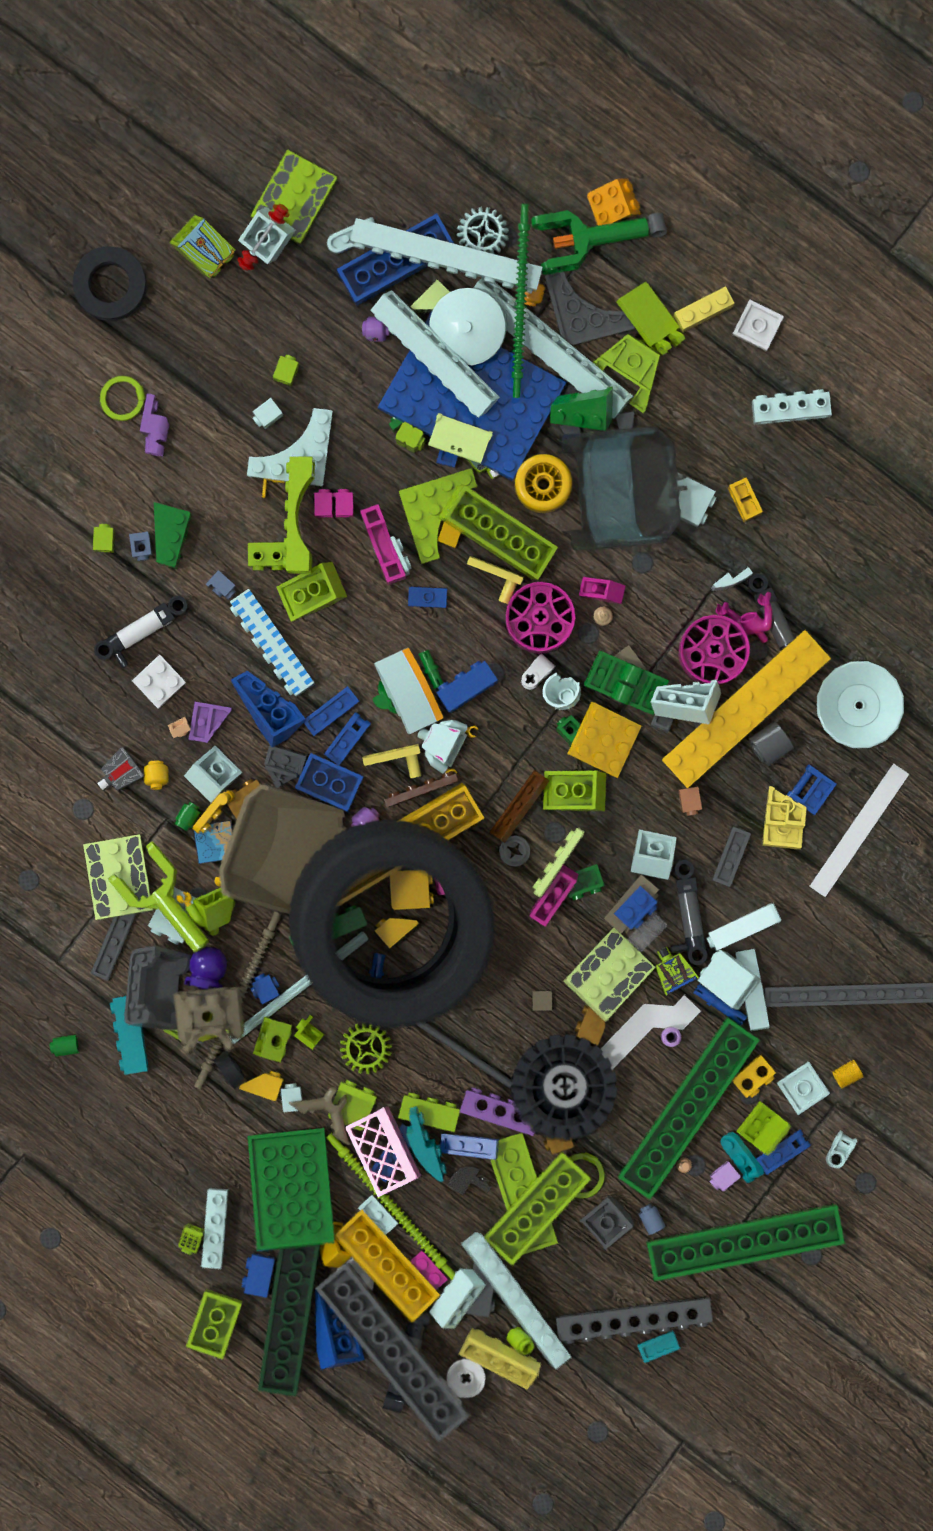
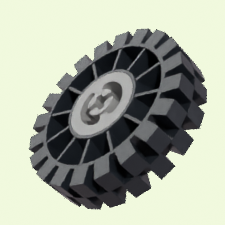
M566 1034L564 1037L554 1035L549 1036L548 1039L536 1042L522 1055L516 1064L517 1066L511 1078L510 1094L513 1097L512 1104L515 1112L518 1111L520 1115L519 1119L524 1125L527 1124L531 1128L530 1131L536 1135L541 1134L545 1136L544 1139L551 1141L570 1142L573 1139L579 1140L590 1133L592 1134L611 1113L617 1096V1088H615V1083L617 1082L616 1075L611 1070L612 1064L608 1057L604 1058L602 1055L603 1051L597 1046L593 1047L590 1045V1041L584 1038L576 1039L575 1035ZM558 1075L570 1076L575 1081V1084L571 1079H565L564 1085L568 1087L565 1091V1097H568L572 1091L576 1092V1096L568 1101L556 1098L552 1092H555L558 1097L564 1095V1090L560 1088L563 1084V1078L556 1084H553L552 1079Z

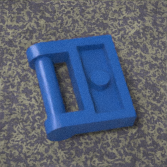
M808 764L805 768V773L793 790L787 793V796L805 806L808 812L815 815L836 786V783ZM814 775L817 779L803 799L798 797V794L810 777Z

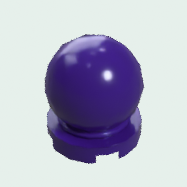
M205 946L192 955L189 964L192 975L185 978L184 985L197 986L198 989L223 988V985L219 984L218 981L224 977L227 970L225 955L218 948Z

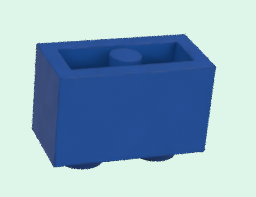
M253 1253L251 1257L247 1258L245 1268L249 1269L248 1276L243 1277L242 1288H245L244 1293L267 1298L275 1257Z

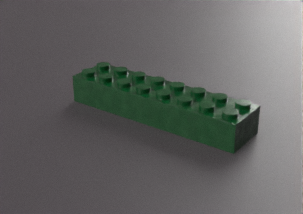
M320 1245L279 1249L258 1391L297 1396Z

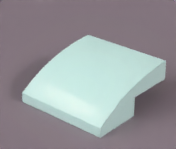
M748 567L734 579L727 573L713 584L711 589L712 591H720L736 586L748 579L753 572Z

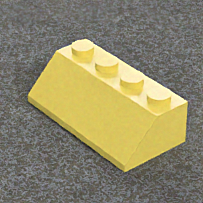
M473 1328L467 1335L459 1352V1355L527 1390L537 1377L541 1363L537 1362L535 1358L518 1353L513 1347L502 1344L499 1339L491 1338L485 1335L483 1331Z

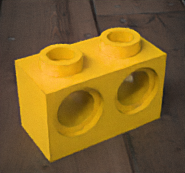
M747 477L728 486V490L743 522L763 513Z
M758 1055L735 1075L732 1082L746 1098L748 1096L752 1098L760 1091L758 1088L761 1085H768L775 1079L773 1075L776 1072L761 1055ZM760 1066H765L767 1069V1073L763 1077L757 1075V1069ZM751 1079V1088L744 1089L742 1087L743 1080Z

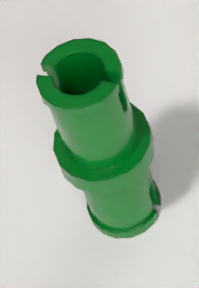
M430 650L419 653L418 656L425 668L424 672L425 674L427 673L433 689L444 684L437 669L439 667L435 665Z

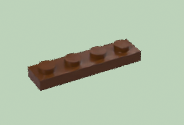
M534 770L493 826L490 833L505 843L549 783V780Z
M453 771L443 774L442 779L437 781L435 778L424 781L425 785L418 787L416 784L407 787V792L400 794L399 791L388 794L389 798L385 799L386 806L391 807L461 781L459 773L453 774Z

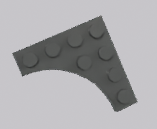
M564 272L544 275L560 336L572 346L636 329L623 311L602 310L582 300L568 283Z

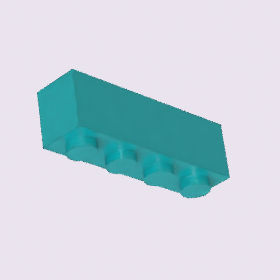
M126 996L113 998L110 1008L111 1013L115 1014L116 1017L113 1027L114 1032L118 1033L119 1036L116 1046L117 1051L121 1052L122 1059L119 1060L120 1070L124 1071L125 1075L149 1071L143 1027L128 1025L125 1022Z

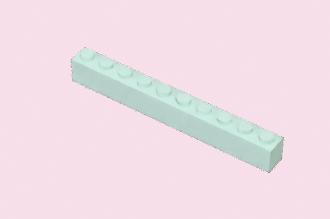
M358 218L355 220L350 243L354 244L353 247L363 250L365 247L371 248L372 252L377 254H383V252L390 253L391 257L396 259H402V257L409 258V262L420 264L421 262L428 263V267L439 269L440 266L447 268L446 271L457 274L459 271L472 279H476L478 276L484 278L483 281L495 284V281L501 282L502 286L513 289L516 283H518V280H516L518 278L516 272L519 271L516 268L519 266L518 260ZM528 263L526 264L528 275L525 277L528 280L525 281L527 284L525 286L527 292L525 293H532V291L536 292L542 267Z
M481 278L474 286V289L488 293L499 303L505 315L506 331L513 335L516 333V330H514L516 327L514 324L516 319L514 317L517 315L514 313L517 311V308H515V305H517L516 299L497 283H487L483 281L484 278ZM524 308V311H526L524 322L526 324L523 325V328H525L523 331L525 334L523 336V339H525L523 344L534 355L541 358L547 366L552 367L563 379L569 381L576 390L582 393L613 387L612 418L614 419L633 396L531 311Z

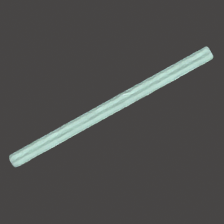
M364 932L359 933L336 951L337 956L341 960L346 958L368 940L367 935ZM306 975L244 1023L245 1034L242 1036L244 1037L261 1024L264 1017H270L310 986L311 983ZM240 1039L232 1040V1042L235 1044Z

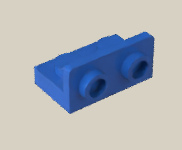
M639 886L617 909L614 915L630 930L633 927L637 929L644 922L642 918L646 914L650 916L656 910L657 906L655 904L658 901Z

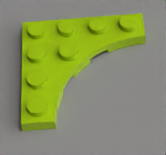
M472 468L399 491L421 564L440 559L437 536L441 519L438 517L458 485H465L471 490L477 488Z

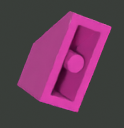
M583 577L579 596L621 604L626 585L611 580Z

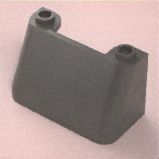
M158 946L139 948L132 952L129 962L125 1005V1022L128 1025L177 1031L173 994L178 992L179 975H183L189 970L191 955Z

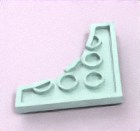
M313 408L312 417L307 429L298 441L286 450L266 457H249L247 477L286 482L289 481V474L286 473V463L289 462V457H313L315 459V480L310 485L323 487L332 410Z

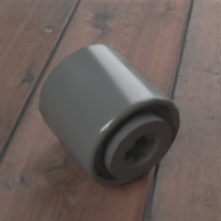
M775 721L749 738L751 749L758 759L767 766H770L794 749L787 735Z

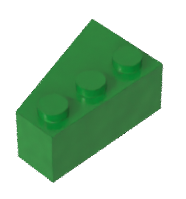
M613 387L598 391L591 390L581 394L579 392L557 396L551 405L550 423L606 431L612 422Z
M154 502L156 562L158 565L177 570L192 513Z

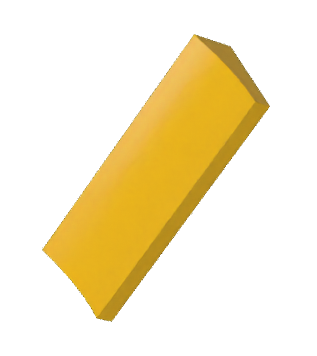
M362 1209L334 1235V1238L411 1322L440 1296Z

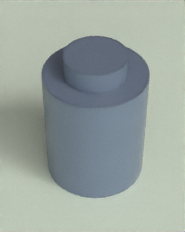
M651 1204L640 1208L639 1216L649 1235L666 1227L656 1205L651 1206Z

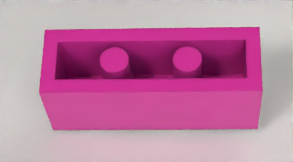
M562 864L531 909L529 917L546 927L576 883L579 874Z

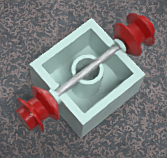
M274 204V211H271L268 207L258 210L238 241L250 250H243L242 255L244 257H238L237 259L242 269L253 270V263L259 262L257 256L267 264L275 261L296 231L284 220V217H289L290 214L288 208L283 204Z

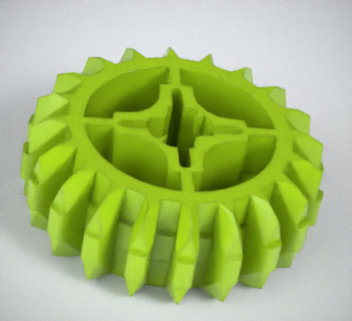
M362 1023L363 1028H360L358 1024H355L356 1031L350 1027L348 1030L351 1035L349 1036L346 1033L343 1035L348 1040H341L340 1042L346 1045V1048H340V1052L346 1051L347 1053L342 1056V1059L348 1057L349 1061L346 1062V1065L348 1066L352 1062L354 1065L351 1070L353 1071L357 1066L360 1067L358 1070L360 1074L363 1068H366V1074H369V1068L371 1067L374 1072H377L376 1065L382 1069L384 1066L381 1061L383 1060L386 1063L389 1061L384 1056L391 1055V1052L386 1051V1048H392V1044L386 1045L385 1043L390 1040V1037L384 1039L383 1035L386 1034V1031L384 1030L380 1034L378 1032L379 1027H376L374 1030L372 1029L373 1026L370 1025L369 1028H366V1025ZM361 1032L371 1033L366 1041H360L354 1037ZM376 1036L381 1041L382 1053L377 1052L373 1048V1041ZM371 1039V1046L369 1047L371 1051H366L361 1057V1050L363 1048L358 1043L365 1045ZM351 1042L359 1048L356 1060L350 1052ZM366 1055L378 1058L370 1064L360 1063Z

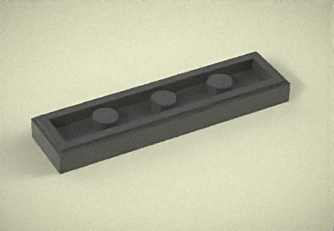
M137 913L113 918L90 974L109 981Z

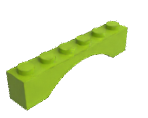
M289 457V462L286 463V473L289 474V481H286L285 490L288 493V500H285V511L288 512V518L284 520V529L287 530V538H284V549L287 550L286 557H283V568H286L289 574H312V554L301 537L298 516L302 498L309 485L315 480V459L313 457Z

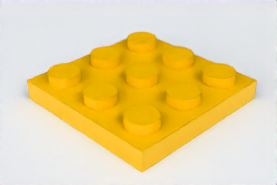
M591 702L567 754L618 778L641 729V725Z

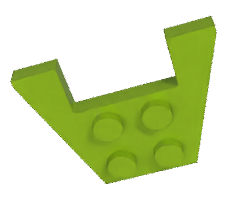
M627 334L593 363L602 371H604L606 366H609L638 385L640 388L630 402V405L645 413L660 354L635 337Z

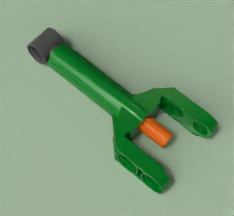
M568 210L538 215L531 219L532 228L540 231L570 226L571 235L553 237L554 247L557 249L573 246L575 254L548 259L540 266L544 275L578 270L593 246L648 237L649 232L650 236L654 238L667 234L662 213L651 214L647 216V219L639 218L588 227L579 217Z

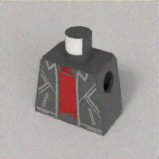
M122 746L101 768L106 776L97 783L103 791L112 785L119 791L143 779L144 773Z

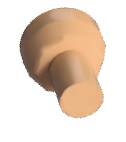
M683 1157L677 1161L676 1166L680 1172L687 1173L691 1170L692 1163L688 1158Z

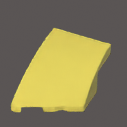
M769 786L762 846L801 850L806 807L799 802L793 801L789 796L783 795L772 786Z

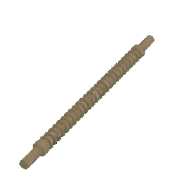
M276 911L267 929L265 928L262 933L264 936L260 937L261 942H258L259 947H256L257 951L253 952L255 956L251 957L250 967H247L248 971L244 972L243 982L239 983L241 985L239 987L241 1003H243L242 999L246 998L244 995L248 993L249 984L253 983L251 980L255 978L254 973H257L256 969L260 968L258 965L262 963L261 958H264L263 954L267 953L265 949L269 948L268 943H271L270 939L274 938V930L282 915ZM220 1037L214 1038L215 1042H212L213 1047L209 1048L211 1051L207 1052L208 1057H205L206 1061L201 1065L202 1070L194 1085L198 1089L202 1088L208 1073L212 1072L214 1068L212 1065L215 1063L214 1059L218 1057L219 1049L223 1048L221 1046L223 1042Z

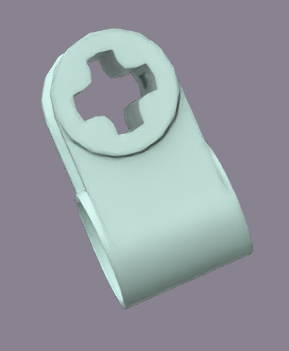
M840 1130L826 1156L827 1164L833 1168L842 1167L854 1149L857 1139L846 1136ZM834 1154L840 1156V1162L837 1165L831 1162V1157Z

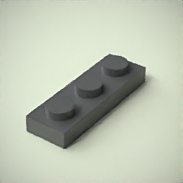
M732 827L712 881L731 887L751 833Z

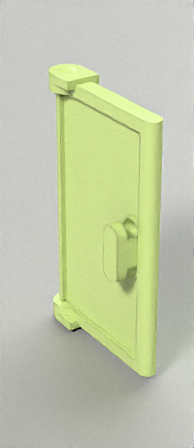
M438 413L428 445L481 464L493 432Z

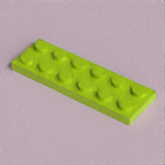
M522 1132L499 1139L498 1158L496 1160L490 1159L507 1211L537 1179ZM552 1223L549 1224L523 1254L558 1243Z

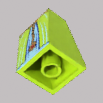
M194 215L169 242L208 278L216 276L220 272V267L223 263H228L236 251L204 218Z

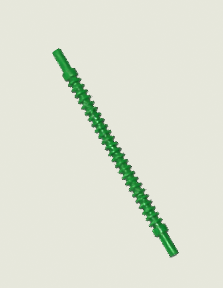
M521 204V223L518 224V230L520 231L518 233V236H520L518 241H520V244L517 246L520 249L517 250L519 252L517 256L519 258V261H517L519 266L516 267L519 271L516 272L518 278H516L518 280V283H516L518 289H515L518 293L515 295L517 297V300H515L517 311L514 312L517 315L514 317L516 319V322H514L516 333L513 334L516 336L513 339L515 341V344H513L515 355L512 357L515 360L512 361L514 363V366H512L514 371H512L511 376L514 378L513 398H520L521 379L523 378L521 369L524 368L522 366L524 363L522 361V358H524L522 347L525 346L523 344L525 341L523 339V336H525L523 325L526 324L524 322V319H526L524 317V314H526L524 303L527 302L525 300V297H527L525 295V292H527L525 281L528 279L525 276L528 275L526 272L528 261L526 259L529 258L527 256V253H529L527 247H529L527 245V242H529L527 236H530L528 234V231H530V224H528L529 204Z

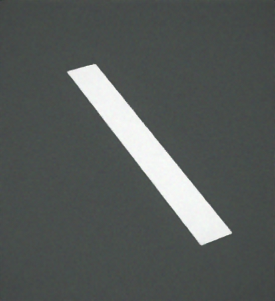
M893 763L811 883L810 887L826 897L909 774Z

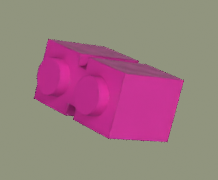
M320 489L319 493H314L315 518H333V498H336V518L354 517L353 492H349V489H338L336 493H330L329 489Z

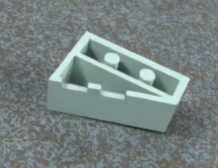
M712 680L711 683L706 684L694 682L693 685L681 686V684L658 686L651 704L656 716L710 724L721 691L717 680Z

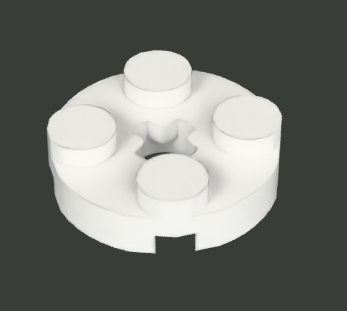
M463 1358L450 1366L447 1372V1383L458 1397H474L484 1387L485 1373L482 1366L467 1358ZM470 1374L469 1378L471 1381L463 1383L461 1375Z

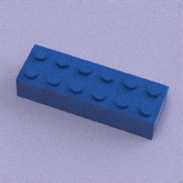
M438 214L406 230L407 232L454 244ZM370 250L339 267L337 273L357 306L428 267V263L421 262L420 264L409 262V258L402 257V259H396L391 257L390 253L383 252V254H377Z

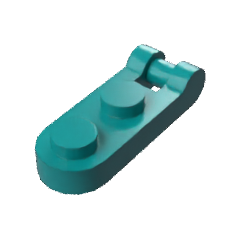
M728 1132L721 1138L723 1149L741 1171L745 1182L751 1183L755 1180V1177L759 1178L764 1174L762 1166L736 1133Z

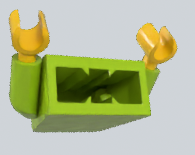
M216 877L214 880L215 884L221 887L220 877ZM221 888L194 899L193 904L190 902L192 898L190 893L183 892L185 900H183L181 895H177V901L185 903V909L198 927H203L208 931L209 935L219 934V927L230 922L231 913L236 904L234 898L222 894Z

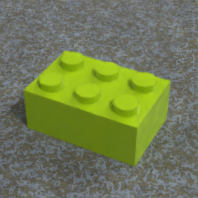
M206 1289L186 1347L223 1359L243 1301Z

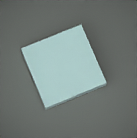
M806 1062L777 1082V1085L797 1115L830 1094L809 1062Z

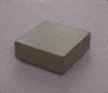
M532 991L533 1011L552 1010V991Z

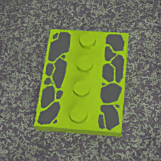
M287 150L254 208L251 218L255 216L258 210L264 207L274 211V204H283L288 208L290 214L289 217H284V220L296 230L290 239L301 245L338 178Z

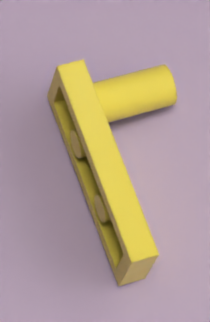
M472 556L469 557L467 562L468 565L506 579L499 601L509 604L516 585L522 584L524 576Z
M419 744L362 756L364 766L406 757L410 778L422 776L417 754H420Z

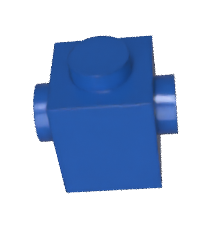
M263 973L254 978L256 982L252 983L251 991L255 998L259 997L262 1004L280 996L277 989L280 985L275 976H266Z

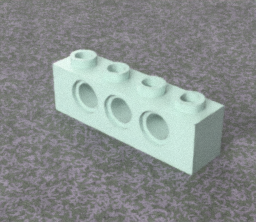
M208 1189L202 1267L221 1269L223 1266L229 1189Z

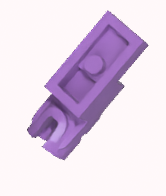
M147 394L140 427L141 434L148 435V437L145 436V453L163 457L164 446L158 443L166 442L169 429L168 419L164 416L153 414V412H157L159 401H156L155 395Z

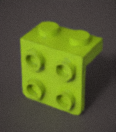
M349 1080L340 1083L333 1101V1105H335L343 1095L347 1096L348 1101L341 1111L344 1124L347 1126L369 1116L377 1098L374 1095L375 1091L366 1087L363 1090L356 1087V1083ZM358 1125L353 1127L354 1129H357L359 1131H362L364 1129L363 1127H360Z
M759 1101L736 1132L764 1154L769 1155L776 1149L780 1140L787 1135L791 1125Z

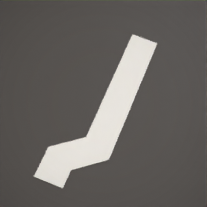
M685 995L674 1006L643 1004L601 1048L603 1051L602 1055L604 1058L608 1057L612 1064L611 1070H613L652 1028L674 1027L683 1030L701 1010ZM564 1086L562 1088L564 1090V1093L568 1089V1087Z

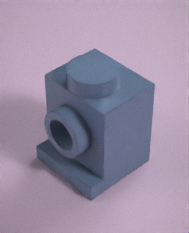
M150 533L129 534L132 557L137 558V561L149 560L148 556H153ZM141 544L145 545L144 551H139L138 549Z
M219 570L206 583L207 587H214L212 591L220 598L223 595L230 600L236 593L234 590L236 585Z

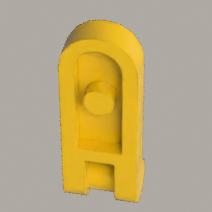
M226 791L219 794L192 829L197 834L201 832L205 834L211 827V821L213 819L216 820L223 811L221 809L223 806L234 800V793Z

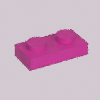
M423 1250L410 1260L411 1264L435 1290L448 1280Z

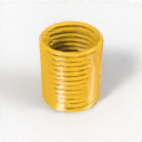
M853 1059L849 1063L844 1064V1066L842 1065L832 1071L841 1089L863 1078L859 1066Z

